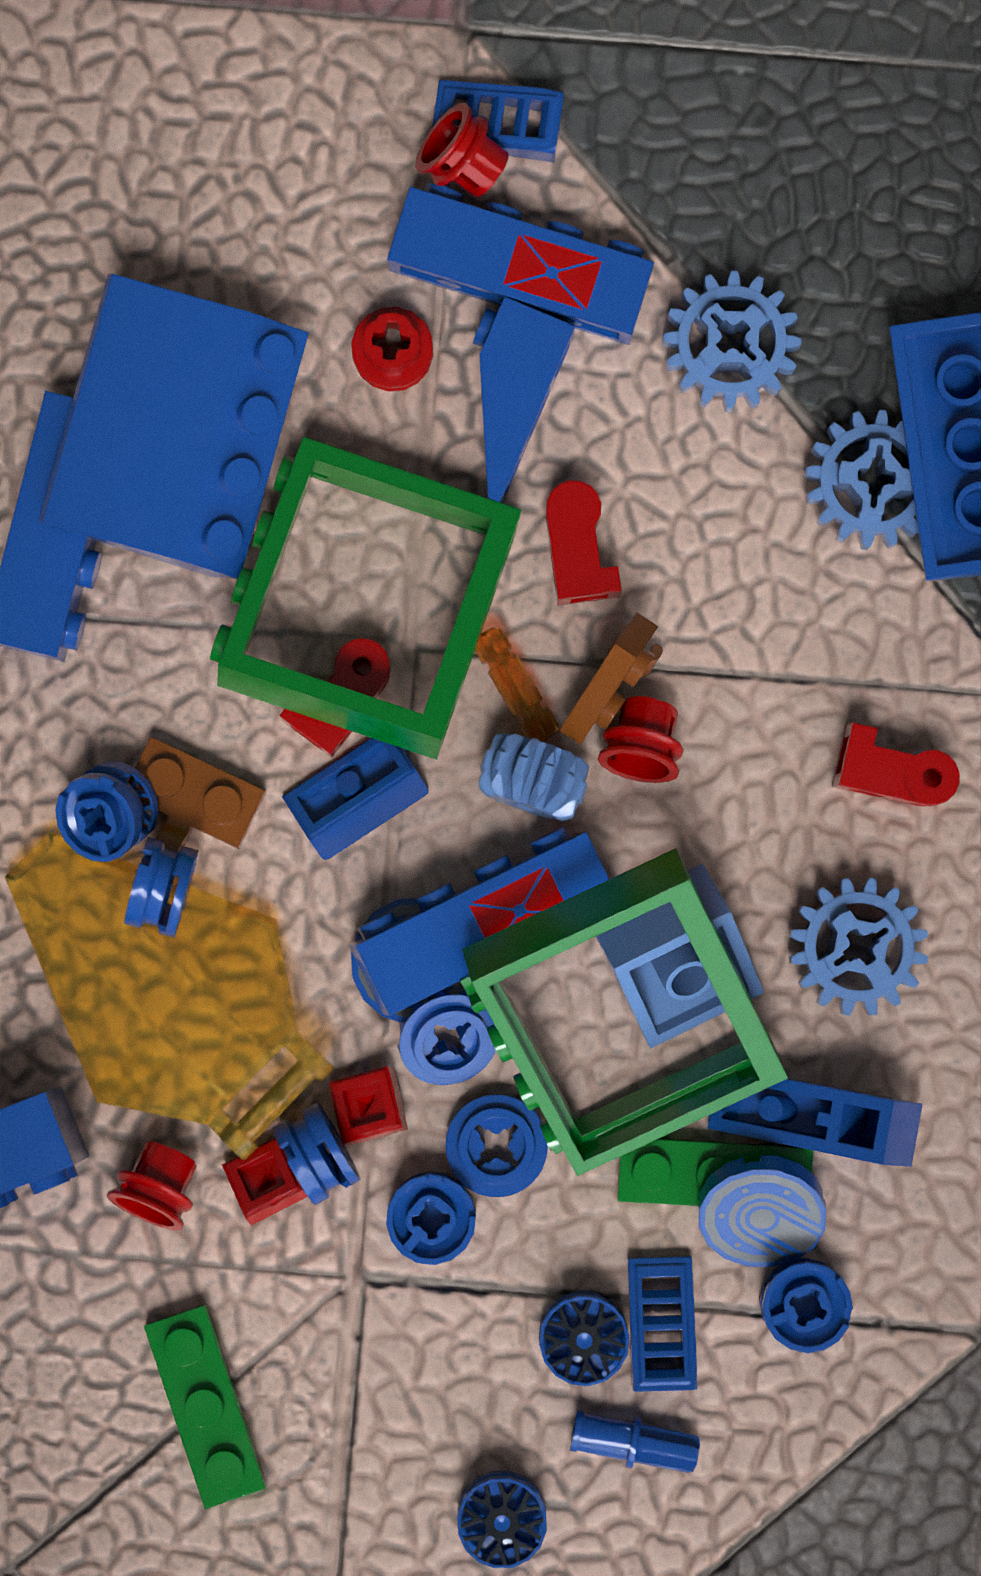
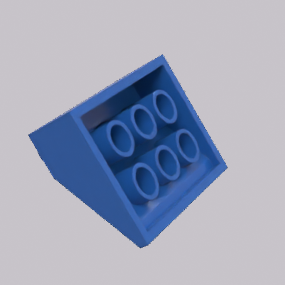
M108 274L38 522L210 577L238 579L245 563L309 333L249 311L116 274Z
M981 312L889 326L925 581L981 576Z

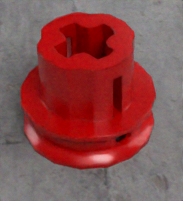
M458 103L450 108L427 134L416 156L415 168L419 173H431V178L436 186H445L454 181L471 195L479 197L495 184L498 177L504 171L509 153L486 136L488 121L484 116H472V110L467 103ZM455 119H459L462 122L460 125L456 126L452 123V121Z
M384 307L366 315L356 327L351 341L352 359L360 376L372 387L387 392L404 391L418 384L428 373L433 359L432 336L425 322L414 312L400 307ZM388 329L399 330L401 341L410 344L408 349H399L393 360L385 359L382 348L374 345L375 339H386Z
M628 697L622 705L618 726L611 727L603 733L602 741L606 748L602 749L598 755L597 760L600 765L615 775L639 782L663 783L676 779L680 769L675 761L682 757L684 751L680 742L673 738L678 717L677 709L670 703L652 697Z
M145 1142L133 1170H120L117 1172L116 1178L119 1185L117 1188L108 1191L107 1198L123 1211L150 1224L175 1231L182 1230L184 1226L183 1219L181 1218L182 1213L190 1211L193 1207V1203L184 1194L197 1166L194 1160L178 1150L157 1142Z

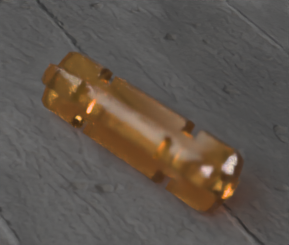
M498 626L492 627L481 633L475 652L483 665L488 663L491 669L488 671V674L513 717L516 715L520 717L522 722L519 723V727L525 737L535 738L543 742L558 732L559 724L549 707H542L540 701L543 700V697L518 655L512 656L509 650L512 648V645L502 628Z

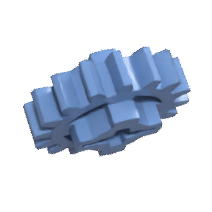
M731 271L726 286L719 287L711 274L707 275L703 281L704 294L700 296L694 290L687 287L682 292L681 298L688 309L683 311L671 308L668 313L667 320L672 325L678 327L679 330L663 334L662 346L677 349V354L666 361L667 371L683 369L686 375L683 377L678 389L682 393L691 390L694 386L703 390L699 405L704 408L712 401L714 396L722 397L723 407L727 413H732L738 397H744L751 409L757 408L760 403L758 390L763 388L768 393L776 396L782 388L778 378L775 376L776 372L783 375H792L795 370L796 364L784 355L785 352L799 350L801 346V338L786 335V330L796 323L798 319L796 312L779 313L777 309L785 294L780 290L768 298L762 295L761 290L764 278L757 276L749 288L740 286L738 271ZM739 302L749 307L745 311H724L718 303ZM693 322L698 326L697 330L704 336V349L695 359H693L689 346V332ZM767 325H769L773 336V353L770 362L765 358L766 354L759 348V334ZM721 330L728 336L735 334L737 331L744 335L745 338L740 347L743 352L742 354L734 348L726 353L719 350L718 346L722 338ZM718 372H736L746 381L729 383L716 380L713 377Z
M879 410L873 423L866 425L859 411L853 413L850 416V430L847 432L834 422L827 429L828 436L833 443L832 446L816 442L810 451L817 459L822 461L821 465L806 467L803 475L804 478L810 481L818 482V488L808 493L805 497L807 504L822 503L825 508L816 523L820 527L829 524L833 520L839 524L840 527L837 531L836 541L840 543L848 538L852 532L859 534L861 550H868L871 547L874 536L879 535L887 549L894 547L897 544L896 530L899 528L911 538L918 533V526L914 518L916 512L910 471L907 468H903L891 454V447L894 445L907 457L903 422H899L896 428L888 426L886 410ZM865 440L862 456L854 462H835L837 456L846 447L855 442ZM876 458L875 467H878V476L883 480H888L889 484L883 485L877 492L875 499L871 502V494L868 493V483L859 481L858 476H863ZM834 491L844 492L856 506L855 517L840 505ZM912 498L907 508L901 514L892 519L881 521L885 504L891 499Z
M849 878L840 879L838 896L833 897L828 890L821 887L815 891L821 905L817 910L807 906H800L798 909V913L808 923L805 930H789L788 937L802 942V951L789 956V963L806 965L808 972L801 977L798 984L801 988H807L817 983L821 987L816 1003L819 1005H827L835 996L840 998V1014L850 1016L855 1002L861 1001L867 1015H876L878 998L883 997L892 1006H897L901 1003V1000L895 988L900 983L912 988L918 986L919 981L909 972L911 964L919 965L928 962V956L914 951V942L928 937V932L924 929H911L909 921L915 917L919 910L915 905L899 910L895 904L898 901L900 890L896 887L890 888L881 897L876 895V879L866 878L861 892H855ZM853 903L867 904L879 909L884 915L872 922L856 920L852 912L845 905ZM826 921L827 926L832 932L829 949L818 959L816 939L822 923ZM851 930L857 936L875 934L882 930L880 934L872 938L873 942L867 946L866 951L870 958L865 963L860 958H849L847 960L841 959L834 964V961L843 956V951L849 947L850 942L846 935ZM899 936V957L895 968L891 972L885 962L888 943ZM845 971L860 973L864 981L871 988L850 990L839 986L831 979L836 976L838 977Z

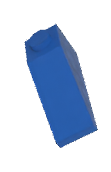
M505 296L498 312L487 308L473 340V344L482 347L479 359L488 499L503 503L575 332L574 325Z
M788 1078L710 1114L708 1129L881 1165L912 1167L923 1104Z

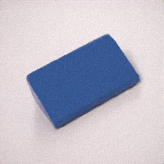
M370 738L283 795L282 798L322 859L327 860L429 793V789L402 748Z

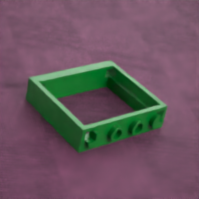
M303 437L296 457L285 455L280 464L273 488L275 492L281 493L275 513L264 510L259 520L252 547L261 550L253 570L243 567L238 576L231 599V604L240 606L232 627L222 624L216 635L210 660L218 662L217 686L437 760L513 544L522 510ZM311 478L485 535L423 714L246 655Z
M677 848L462 949L469 974L461 977L460 982L469 997L471 1007L476 1014L485 1009L487 1010L494 1023L487 1027V1032L499 1058L503 1063L514 1059L520 1073L513 1075L523 1102L529 1111L540 1107L546 1121L539 1123L550 1151L553 1150L555 1154L564 1151L577 1176L788 1079L774 1043ZM671 902L741 1042L576 1119L502 980Z

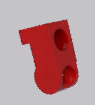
M570 480L559 484L551 491L547 499L546 525L557 606L620 598L622 592L619 567L601 568L596 528L601 518L602 503L593 487L582 481Z
M357 638L349 641L339 649L335 658V672L327 682L378 698L390 679L391 667L387 652L379 643L370 639ZM284 709L279 715L285 724L331 758L335 756L352 733V731L287 709Z
M857 723L845 725L832 783L833 788L920 807H930L945 803L955 795L960 784V772L956 762L948 754L939 750H925L916 754H910L874 746L878 728Z

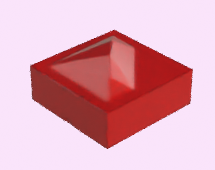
M385 1066L328 1082L342 1144L350 1146L408 1130L393 1067Z
M276 1138L222 1164L242 1213L251 1226L308 1197L291 1170L284 1149L279 1147Z

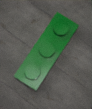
M659 1138L619 1157L617 1201L699 1206V1192L706 1180L727 1162L743 1158L745 1164L760 1162V1155L779 1156L801 1164L812 1173L813 1150L785 1145Z
M207 1303L146 1323L144 1329L204 1509L266 1489L267 1482Z

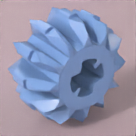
M502 733L494 736L489 750L486 749L480 766L481 775L478 784L484 795L495 799L496 802L509 805L514 809L526 811L532 815L564 821L572 819L578 804L582 803L587 788L586 779L589 766L583 758L573 755L570 751L555 747L553 744H547L535 738H527L516 733Z

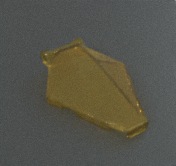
M48 832L5 876V879L96 1102L206 1124L218 1134L221 1140L236 1155L246 1160L258 1148L255 1140L316 1078L322 1082L335 1069L329 1060L299 1032L277 919L190 885L175 938L159 934L158 927L144 923L141 928L126 925L124 920L138 865L121 858L109 862L91 861L77 854L65 842L63 836ZM174 879L168 904L173 903L178 880ZM286 1047L298 1061L236 1123L223 1109Z

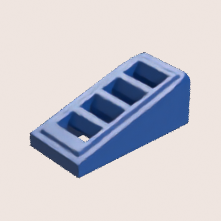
M439 80L432 127L450 108L454 107L455 98L467 100V104L472 110V116H478L480 102L492 104L488 133H486L487 137L506 150L509 156L555 163L564 91L536 87ZM505 106L517 108L513 135H501ZM530 110L542 111L538 138L526 137Z
M692 1256L627 1258L631 1386L633 1391L697 1390ZM679 1277V1289L642 1290V1278ZM680 1303V1315L643 1316L644 1304ZM681 1330V1342L644 1343V1331ZM681 1357L682 1368L645 1369V1358Z

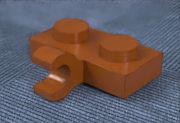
M637 612L631 622L621 628L608 649L606 659L560 728V732L581 745L594 724L604 730L607 729L627 699L616 692L621 683L624 681L634 688L640 678L649 675L661 657L663 649L657 643L652 646L650 651L645 649L659 626Z
M153 737L149 738L135 767L150 782L157 796L159 812L168 816L156 839L163 840L166 848L179 851L182 846L186 845L193 828L234 848L240 849L266 795L265 790ZM132 775L128 781L131 786L135 779ZM139 784V789L144 790L143 786ZM139 797L143 805L150 803L148 797Z

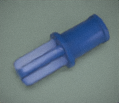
M579 1410L576 1413L570 1444V1451L573 1452L581 1451L626 1461V1468L632 1469L634 1463L685 1473L694 1471L700 1450L699 1437L694 1434L641 1424V1417L635 1416L633 1422L586 1414L584 1411Z

